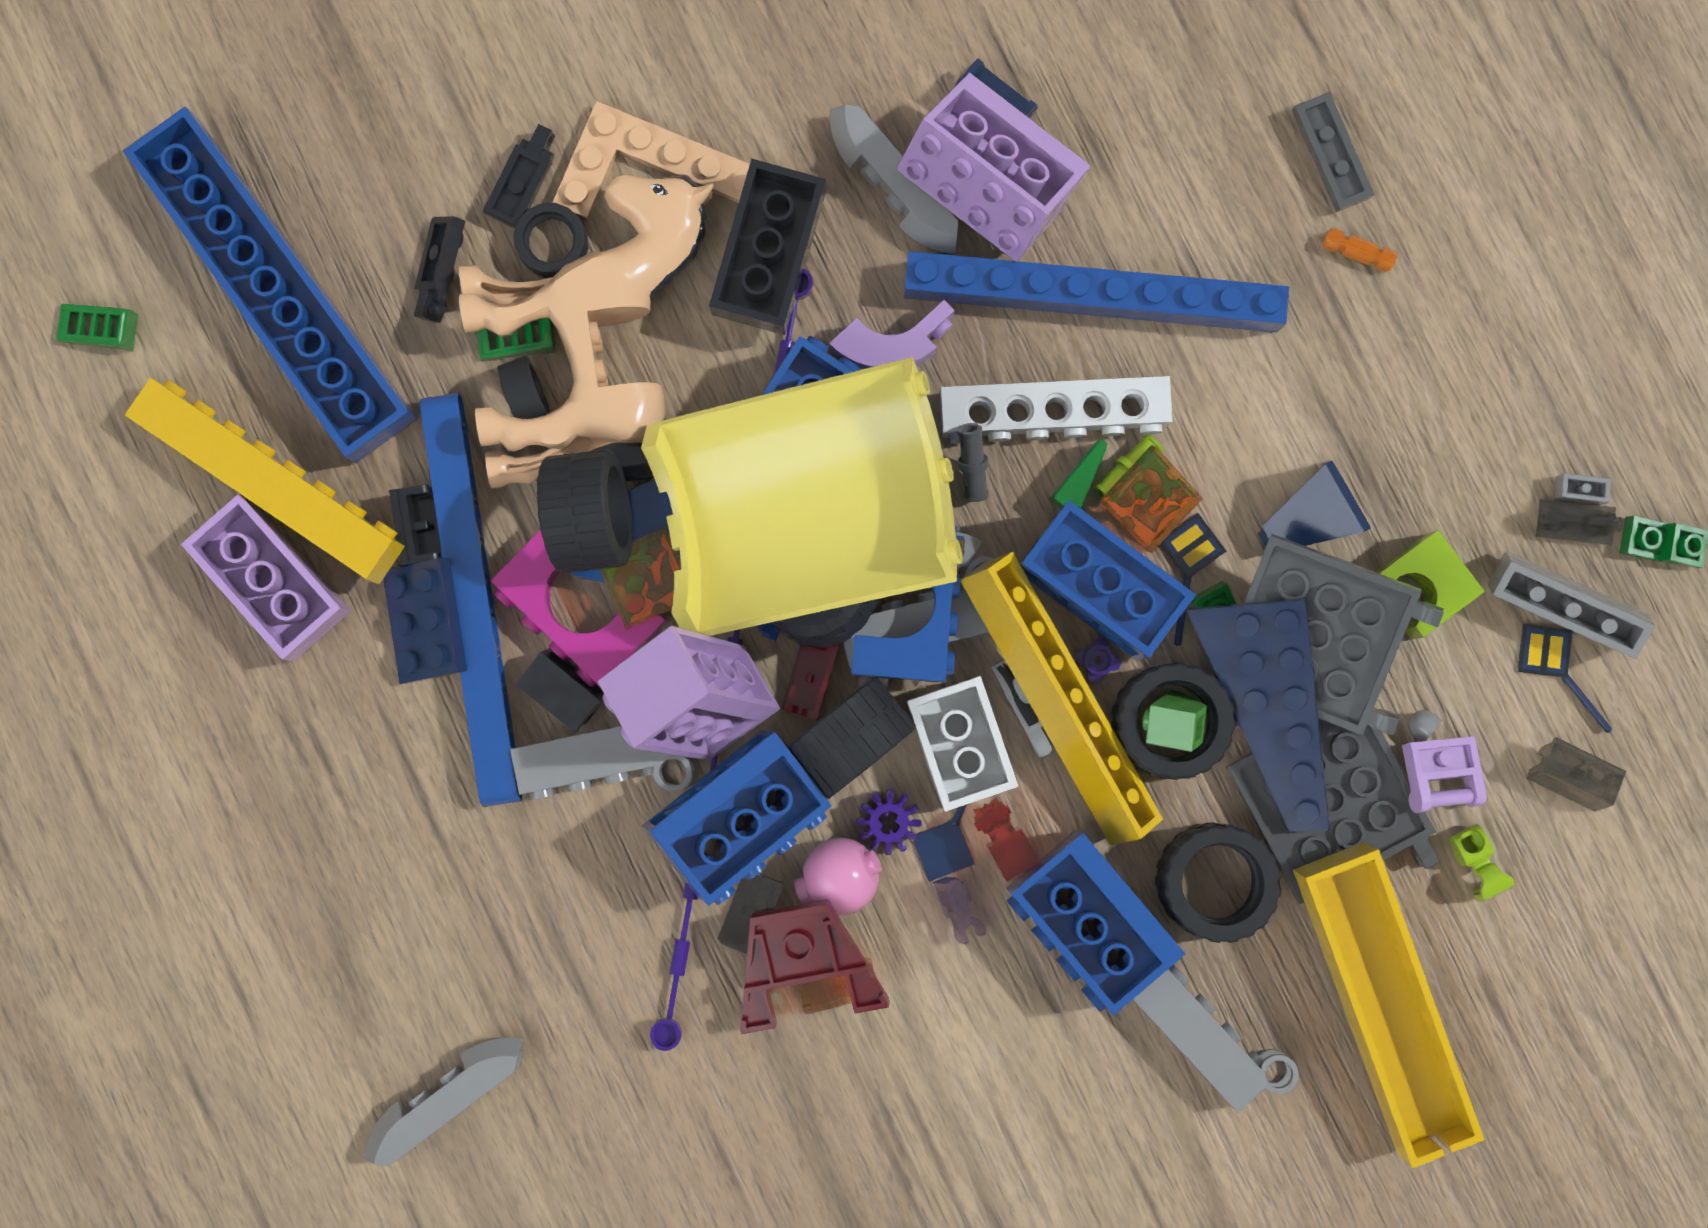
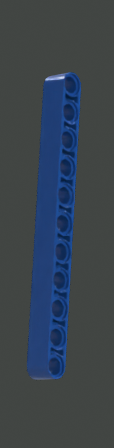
M459 392L421 398V418L442 557L450 559L467 671L460 673L478 795L482 807L522 801V794L519 795L510 749L516 748L464 404Z

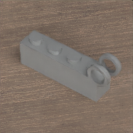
M986 556L976 558L965 570L964 577L972 572L975 567L994 558ZM960 584L959 598L952 597L951 613H958L956 636H949L948 644L989 633L966 590ZM933 591L918 595V603L905 606L902 599L882 604L883 612L871 614L866 625L854 635L904 638L919 632L926 626L933 615L935 602ZM854 635L843 642L850 668H852Z
M622 726L510 749L519 795L530 793L531 800L553 796L554 787L567 785L569 792L591 788L590 780L605 777L606 784L629 780L628 772L640 769L643 770L644 776L654 774L656 783L662 789L675 792L685 789L691 784L694 779L695 768L689 757L634 749L622 737L620 731ZM671 759L681 761L686 768V777L679 785L668 783L663 776V767Z
M1172 965L1133 999L1237 1113L1244 1109L1265 1088L1274 1094H1285L1296 1086L1299 1072L1295 1062L1276 1049H1267L1259 1054L1252 1050L1247 1054L1237 1044L1242 1037L1227 1021L1220 1025L1211 1016L1216 1009L1201 993L1194 997L1184 987L1189 980L1175 965ZM1275 1061H1283L1285 1065L1283 1076L1274 1082L1267 1081L1266 1070L1268 1066Z

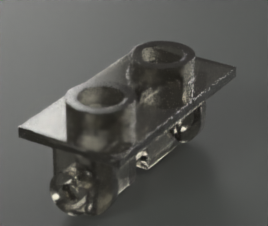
M1539 499L1536 537L1612 545L1614 532L1621 531L1623 520L1622 517H1616L1615 507Z

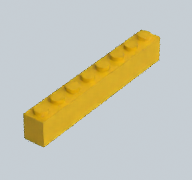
M151 377L125 413L126 417L365 579L376 584L381 583L405 547L394 539L397 535L395 530L379 520L375 525L364 519L367 512L348 499L344 505L333 498L336 494L334 489L318 479L314 484L303 478L307 471L292 461L286 459L282 464L274 459L273 456L277 451L258 439L252 444L243 438L247 431L229 419H226L222 424L213 418L217 412L199 399H196L194 404L185 399L184 396L187 391L176 383L167 379L162 384Z
M1013 552L983 563L960 579L977 612L1109 844L1114 845L1140 840L1158 825L1163 818Z

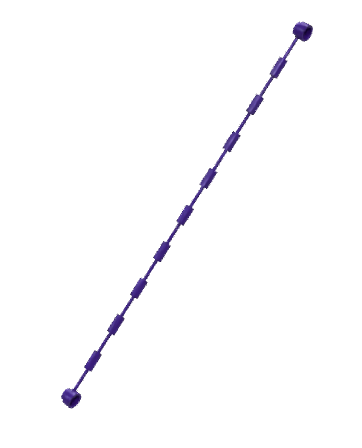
M804 269L788 324L785 340H780L775 372L795 343L791 341L798 300L808 297L813 289L812 276L806 269ZM740 629L734 631L733 638L728 637L729 642L743 644V640L739 639ZM718 754L711 760L710 771L717 765ZM686 882L683 898H687L681 937L680 939H675L669 972L674 977L667 1017L659 1019L650 1031L652 1044L662 1051H669L675 1048L682 1037L681 1026L676 1020L672 1019L679 976H684L690 947V941L686 940L692 902L693 900H698V897Z

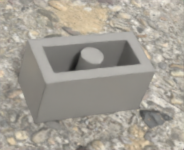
M1565 473L1558 475L1555 482L1554 500L1596 505L1609 503L1611 479Z

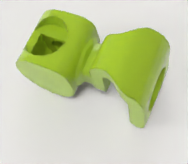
M1479 824L1472 825L1448 838L1450 849L1461 867H1471L1474 876L1481 879V888L1473 892V897L1477 902H1484L1515 886L1513 878L1502 872L1495 863L1491 862L1490 857L1495 853V850L1487 834Z

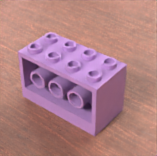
M969 73L922 120L896 170L1010 258L1018 262L1061 213L1091 165Z
M674 626L667 628L598 680L604 692L602 696L607 708L618 718L622 726L620 731L624 740L634 749L711 760L780 709L744 645Z

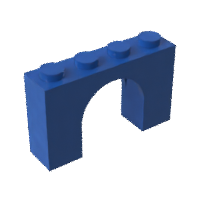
M955 526L956 540L960 544L963 556L964 536H957V526ZM957 574V582L932 587L935 600L933 615L926 626L919 632L904 638L854 635L851 675L944 683L946 675H953L955 652L948 651L949 636H956L958 613H951L952 597L959 598L961 575Z

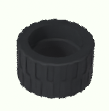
M601 449L545 457L538 470L537 504L541 535L551 564L561 574L625 566L630 560L633 545L632 512L627 482L617 455L611 449Z
M1172 663L1149 667L1127 681L1128 683L1119 691L1116 703L1113 704L1111 727L1131 763L1136 766V769L1158 778L1172 780L1190 779L1200 773H1206L1212 769L1214 764L1222 760L1225 756L1224 753L1232 743L1233 730H1235L1236 721H1234L1233 712L1235 711L1233 703L1230 702L1228 692L1224 686L1222 687L1218 683L1217 678L1212 674L1204 672L1202 668L1197 666H1188L1185 663ZM1165 685H1177L1187 688L1195 693L1203 704L1207 705V728L1203 743L1191 753L1177 758L1163 757L1151 751L1143 743L1137 729V713L1142 701L1150 692Z
M873 677L794 740L787 748L825 798L829 799L915 730L916 725L877 677Z
M1215 822L1204 825L1196 824L1189 827L1188 830L1178 833L1174 836L1171 843L1167 844L1164 848L1163 855L1158 860L1157 876H1155L1159 901L1163 904L1167 915L1178 926L1194 936L1215 943L1238 942L1239 939L1249 938L1257 930L1263 928L1269 922L1268 919L1271 915L1275 913L1282 889L1280 887V869L1276 865V858L1267 849L1266 844L1260 838L1254 837L1251 832ZM1215 845L1227 846L1239 852L1248 862L1252 876L1251 890L1247 900L1239 910L1224 918H1210L1196 912L1187 902L1182 889L1184 870L1190 859L1199 850Z

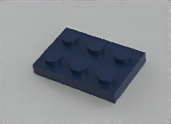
M436 558L389 570L383 581L399 684L466 672L467 667L450 559Z

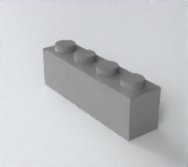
M1505 551L1488 582L1494 596L1634 659L1638 657L1655 627L1647 613L1508 551Z

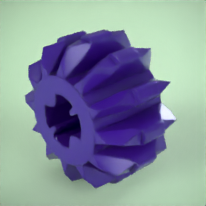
M892 789L886 790L885 803H881L880 797L876 792L872 793V800L877 806L874 809L866 803H862L860 806L864 812L871 814L870 818L859 817L856 819L857 825H870V829L860 833L861 840H865L874 834L876 837L872 841L870 849L876 851L880 842L884 841L886 855H891V842L894 841L897 842L901 852L906 851V845L901 838L904 835L912 841H916L918 838L914 832L907 830L908 826L919 827L922 825L920 819H908L907 817L915 813L919 809L918 806L913 804L904 810L902 806L908 798V795L905 793L900 795L897 803H892L894 795ZM888 811H892L897 814L895 820L899 826L895 831L889 828V832H884L881 830L883 824L879 817L884 812L888 816Z

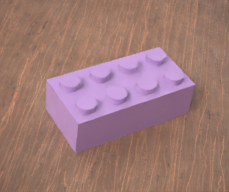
M240 493L180 544L282 660H297L351 612V609L259 506Z

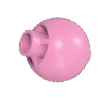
M848 838L829 839L817 845L810 852L803 866V876L794 881L795 890L802 904L828 899L838 915L852 914L864 908L875 895L879 883L878 873L882 871V867L876 853L873 850L869 851L861 843Z

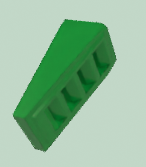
M61 304L56 341L133 351L138 314L130 309ZM71 314H77L75 334H68ZM91 316L88 335H83L85 317ZM99 317L104 318L102 336H97ZM117 319L115 337H110L112 320Z
M540 318L522 326L525 330L526 344L519 345L518 329L510 335V347H505L504 336L500 337L496 334L497 349L490 350L488 329L477 331L480 360L556 353L552 321L549 318ZM539 325L540 342H534L532 326Z
M1103 439L1098 440L1049 498L1051 499L1050 502L1058 509H1061L1068 500L1081 509L1105 454L1107 442Z

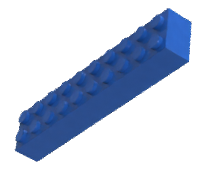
M186 106L123 150L346 458L355 463L359 462L418 419L205 126Z

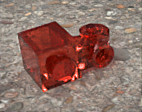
M995 797L990 800L989 804L985 803L983 807H977L973 810L975 814L973 817L974 825L977 831L982 830L984 834L989 836L991 842L985 846L1006 881L1041 863L1023 830L1020 827L1013 828L1011 825L1009 814L1012 812L1008 805L1005 806L1002 801L999 802Z

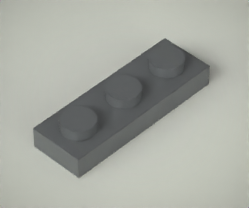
M1330 92L1296 105L1292 109L1293 115L1336 212L1372 198L1375 194Z

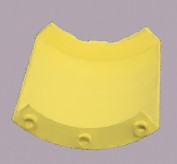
M913 357L647 424L641 449L651 468L659 493L667 491L673 514L666 516L671 545L674 551L680 550L681 570L674 571V597L671 611L679 628L712 636L957 582V564H962L963 556L960 544L956 540L949 482L953 481V470L949 459L943 457L938 432L927 395L930 393L927 376L924 371L918 372Z

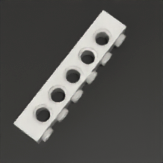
M1170 376L941 387L939 393L942 438H950V443L960 444L959 426L975 423L969 416V410L974 406H983L989 412L990 419L978 425L982 426V436H988V441L991 442L1009 441L1013 434H1026L1027 440H1041L1049 438V433L1064 432V438L1086 437L1087 431L1102 430V436H1120L1125 434V429L1138 428L1140 434H1158L1163 432L1162 427H1167L1173 422ZM1089 400L1098 402L1102 407V416L1099 418L1087 416L1083 409L1084 402ZM1122 400H1135L1140 406L1139 415L1129 416L1125 414L1121 407ZM1051 402L1059 403L1064 408V418L1060 420L1049 418L1046 414L1045 406ZM1012 404L1022 405L1027 411V419L1021 422L1013 421L1007 414V408Z

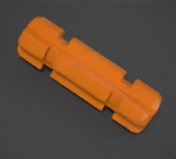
M1330 228L1327 231L1322 244L1324 249L1334 253L1339 250L1342 256L1366 265L1373 263L1375 264L1374 268L1384 272H1389L1393 268L1397 258L1395 251L1385 247L1378 249L1377 244L1351 234L1349 237L1344 236L1345 232L1335 228Z

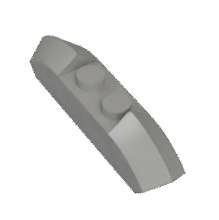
M843 105L830 109L832 136L840 156L849 169L861 164L863 168L860 171L865 179L873 187L879 184L887 194L885 200L890 208L897 215L904 213L906 216L899 224L905 233L926 247L940 252L955 254L958 219L946 207L896 170L903 157L896 147L860 106Z
M507 1037L492 1039L472 1046L462 1052L460 1057L465 1070L462 1071L459 1066L453 1068L439 1079L443 1085L433 1094L426 1089L408 1102L412 1108L411 1110L397 1101L381 1116L369 1136L363 1158L376 1165L390 1166L514 1073L522 1063L523 1038Z

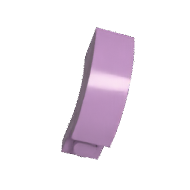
M943 300L915 327L897 335L876 333L856 318L829 343V350L839 359L843 357L850 360L861 370L913 357L917 367L936 354L937 347L930 339L934 337L936 340H939L951 329L953 324L950 320L953 318L955 310Z

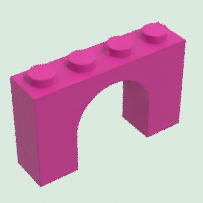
M541 530L491 580L498 588L494 592L496 597L510 609L515 604L525 614L521 619L523 623L537 635L543 631L552 640L548 645L550 649L563 661L570 657L580 667L576 671L577 675L591 688L596 684L599 685L598 680L649 643L668 624L654 609L653 616L628 627L622 611H620L608 625L598 631L583 634L574 633L566 629L556 619L551 608V588L560 572L554 568L549 560ZM637 594L624 608L630 613H637L643 608L644 599Z

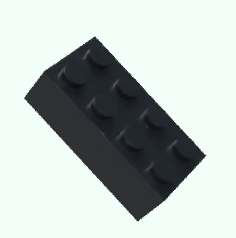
M751 158L709 304L713 316L786 335L826 195V179Z

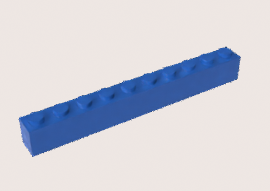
M908 251L904 299L937 302L945 300L947 303L1275 333L1286 325L1289 286L911 251Z

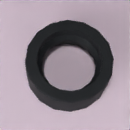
M540 203L528 209L518 220L514 231V247L521 261L529 270L538 276L551 278L565 265L587 254L588 235L581 220L571 209L557 203ZM556 219L564 222L570 228L573 234V246L571 252L564 259L558 262L547 263L539 260L532 253L529 237L538 223Z
M526 355L497 366L499 379L514 418L532 419L551 413L539 378Z

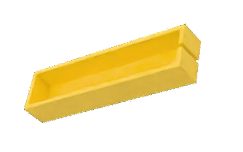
M1363 842L1294 869L1295 878L1397 1154L1413 1169L1445 1156L1443 1149L1430 1138L1432 1135H1435L1436 1139L1452 1153L1485 1140L1379 849Z

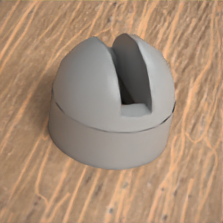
M1417 711L1410 717L1408 728L1412 736L1419 742H1422L1429 738L1442 720L1429 711Z

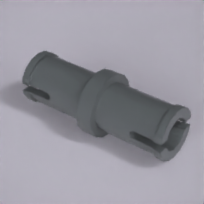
M977 423L963 424L958 428L961 449L958 466L959 470L963 472L964 498L968 499L969 502L984 501L989 496L985 469L989 466L988 456L983 451L982 426H979Z

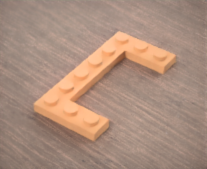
M596 101L552 203L566 206L579 218L589 221L617 154L672 176L688 175L698 187L712 183L713 193L739 203L750 164Z

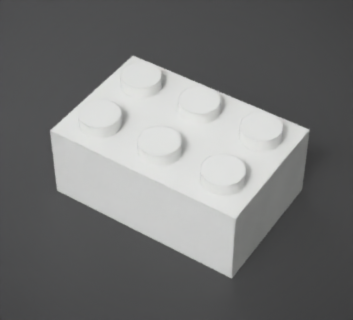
M981 676L906 701L912 721L916 725L915 730L943 811L946 812L1019 787Z

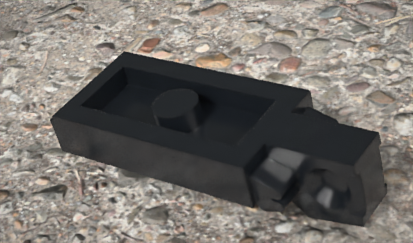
M538 124L530 142L522 139L519 145H515L483 209L485 215L509 227L516 228L520 217L530 209L552 165L554 153L550 152L549 149L554 141L555 134H553L551 129Z
M455 216L433 217L431 219L414 289L419 290L414 312L415 317L432 323H441L447 308L445 300L448 297L449 286L454 279V265L457 253L463 243L465 220Z

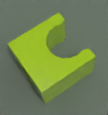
M1439 530L1423 535L1375 571L1396 580L1402 576L1413 579L1422 589L1424 602L1444 608V614L1439 626L1485 592ZM1413 619L1409 621L1405 632L1410 639L1425 637L1437 627Z

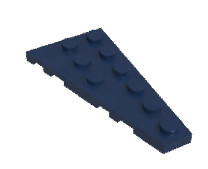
M1306 598L1188 608L1187 613L1221 686H1224L1228 692L1229 700L1233 703L1234 714L1289 832L1329 830L1330 823Z

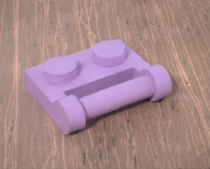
M1475 736L1413 742L1402 745L1411 789L1408 801L1410 809L1414 813L1428 812L1433 807L1459 804L1475 807L1485 804L1487 794ZM1464 777V789L1430 792L1428 781Z

